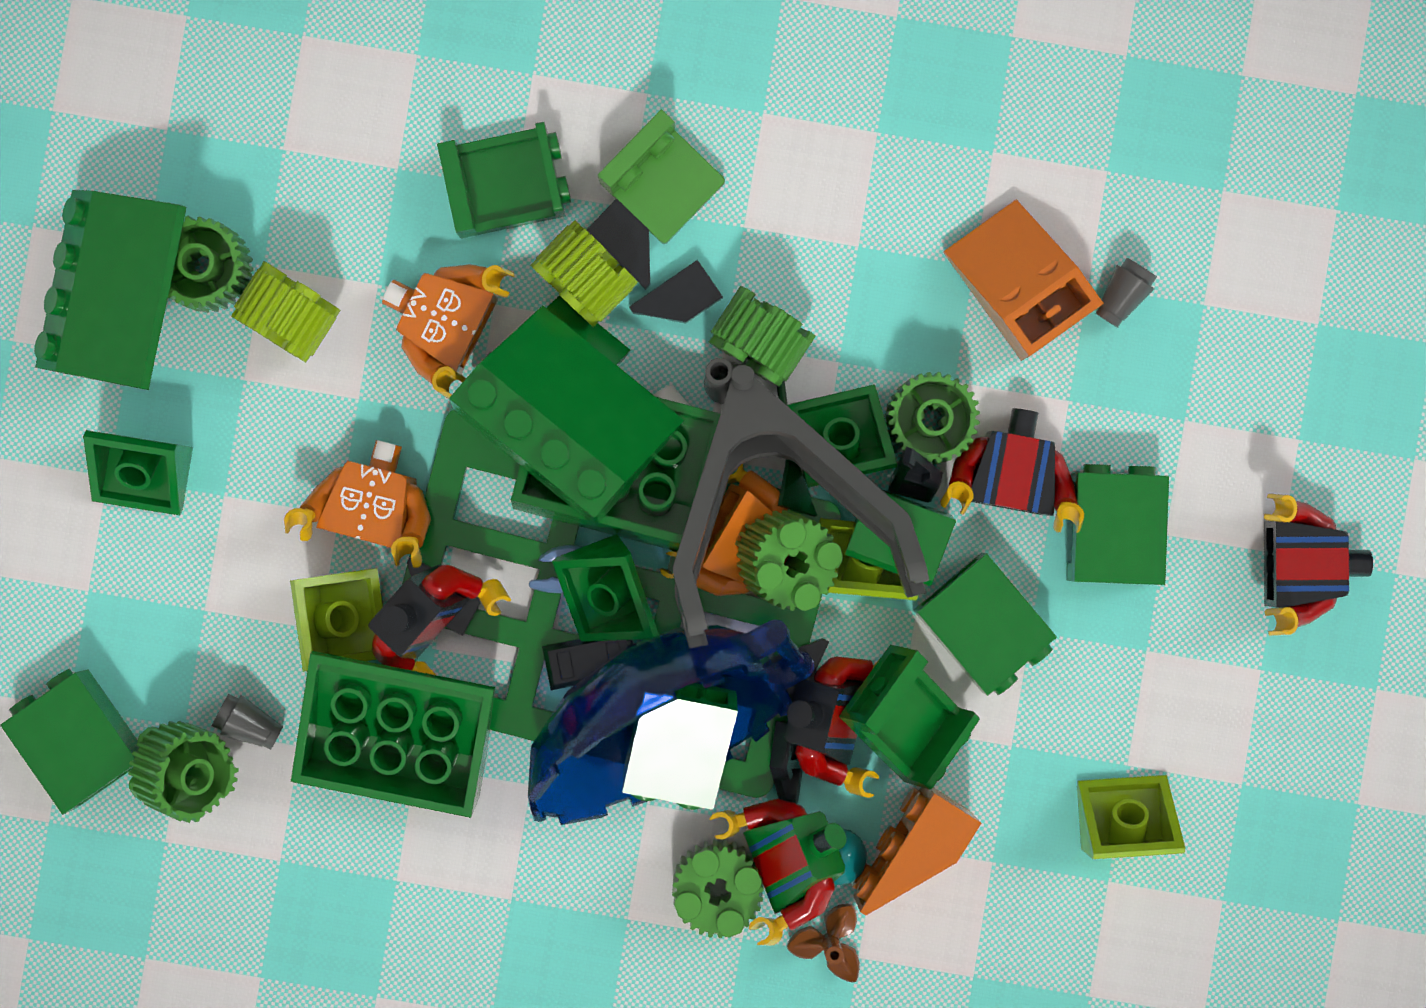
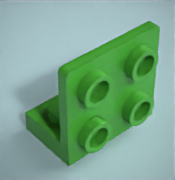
M662 109L598 174L600 184L638 218L662 244H667L725 184L724 177L675 131V122Z

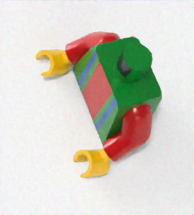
M773 799L744 807V812L739 814L731 810L716 812L709 818V820L724 817L729 823L728 831L715 835L714 838L716 839L733 837L740 831L741 827L748 826L749 830L743 832L751 855L759 869L758 873L762 877V883L774 914L780 912L782 914L776 919L758 917L750 923L749 930H757L765 924L769 927L768 937L765 940L759 941L757 945H775L781 940L784 929L789 927L792 931L823 914L834 892V882L845 873V864L839 852L845 846L847 839L843 828L836 823L828 824L825 814L821 811L807 814L803 806L782 799Z

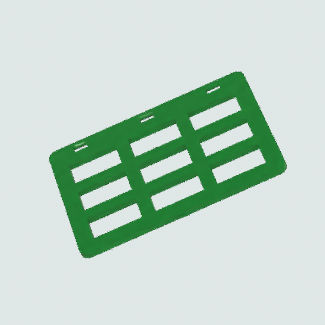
M454 410L450 411L444 421L425 494L431 521L424 543L419 548L422 562L431 567L442 565L446 548L450 546L540 569L537 579L558 578L552 562L538 561L540 555L552 548L563 545H575L579 526L552 519L547 543L454 519L467 467L516 480L520 465ZM738 482L732 483L736 486H739ZM727 483L725 493L728 490L731 483ZM811 497L818 516L813 517L799 513L818 523L820 518L841 520L840 511L835 504ZM675 556L670 557L667 569L672 573L676 559ZM408 566L406 567L403 583L411 577ZM635 566L645 596L659 600L654 619L659 635L655 639H649L646 652L635 649L639 673L626 676L638 678L639 681L626 730L533 706L545 661L542 646L580 639L578 634L553 628L562 593L534 590L526 621L501 614L491 616L485 610H477L465 634L519 648L506 699L494 696L490 730L562 748L561 753L579 757V753L625 765L646 673L735 690L737 693V704L758 709L746 759L741 760L726 756L719 789L753 798L763 797L772 789L774 781L769 765L776 721H788L787 714L753 699L760 681L672 659L682 622L675 599L674 578H666L661 572ZM697 588L704 612L778 631L772 656L810 643L820 602L817 607L807 611L796 607L794 611H791L787 608L783 610L773 606L762 598L746 594L716 596Z

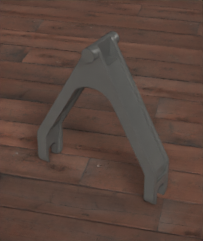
M746 365L735 367L731 373L730 386L673 565L675 599L689 649L708 645L704 631L708 628L696 583L729 477L741 464L757 457L777 456L795 462L890 547L906 597L926 594L923 582L929 581L928 570L908 513L754 377L752 368Z

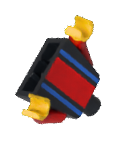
M1012 408L1008 433L989 431L985 437L975 438L973 443L968 445L969 449L962 452L961 456L955 459L949 487L940 501V505L946 508L950 498L959 500L962 505L960 514L966 512L971 502L1043 516H1053L1055 508L1057 513L1053 528L1054 531L1060 533L1064 519L1071 520L1075 524L1076 533L1080 532L1084 520V511L1077 505L1074 482L1063 455L1055 450V442L1034 438L1039 413L1019 408Z
M1269 493L1267 498L1274 500L1275 510L1273 514H1264V519L1268 520L1264 521V606L1276 608L1266 609L1265 616L1274 615L1276 619V627L1273 631H1268L1269 636L1291 635L1298 627L1310 624L1333 609L1337 598L1348 596L1349 577L1371 576L1373 556L1370 550H1349L1348 533L1336 530L1334 520L1313 506L1296 501L1290 495Z
M437 565L408 578L369 622L368 627L375 633L372 641L373 655L383 665L436 675L425 662H415V659L425 651L468 600L478 597L487 613L491 616H497L501 611L496 601L503 599L510 602L511 598L502 583L497 579H490L483 583L481 578L451 565Z
M836 656L828 659L815 674L799 679L793 702L787 710L788 722L784 741L796 747L795 754L801 769L806 774L837 786H841L844 783L849 793L871 798L874 794L864 791L863 781L866 777L879 779V775L874 771L858 767L848 770L847 765H850L857 734L839 715L877 662L873 665L871 660Z

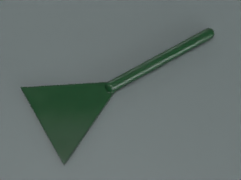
M783 381L780 387L776 386L777 395L787 405L785 381ZM786 459L778 506L809 516H818L801 468L795 462Z

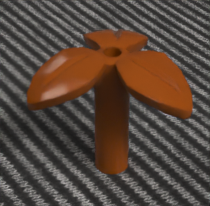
M846 903L833 907L824 916L826 934L823 935L814 927L808 926L797 931L789 939L786 947L790 953L803 959H813L824 950L829 970L840 979L854 983L858 979L860 970L858 955L853 947L839 941L840 938L853 933L857 924V914L854 906Z

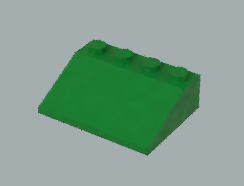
M72 190L71 197L67 199L63 208L62 218L65 226L62 240L57 245L53 255V265L56 269L52 287L49 288L44 299L46 317L43 331L38 335L35 342L34 352L37 358L35 368L149 390L187 207L98 191Z
M543 305L483 359L449 398L453 410L595 527L684 423V419Z
M656 397L684 419V423L596 527L521 465L511 496L512 507L515 510L611 535L618 534L619 537L678 552L720 413Z
M312 651L309 657L291 782L471 818L480 797L488 750L495 687Z

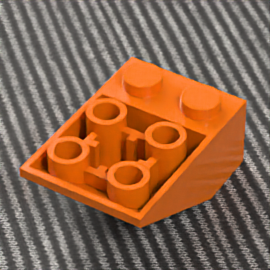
M1017 199L943 251L1021 361L1036 353L1104 304L1078 266Z
M913 787L900 807V811L904 812V815L896 828L888 826L880 837L876 849L881 852L872 866L865 864L862 874L852 884V887L856 889L853 896L859 911L864 915H868L956 864L982 824L969 809L934 787L930 790L922 787L918 790Z

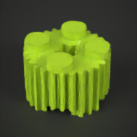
M576 220L569 226L567 225L530 265L592 327L599 321L601 322L639 283Z
M263 261L234 305L236 309L231 317L306 363L310 356H313L341 310L321 298V295L299 281L291 280L286 274Z

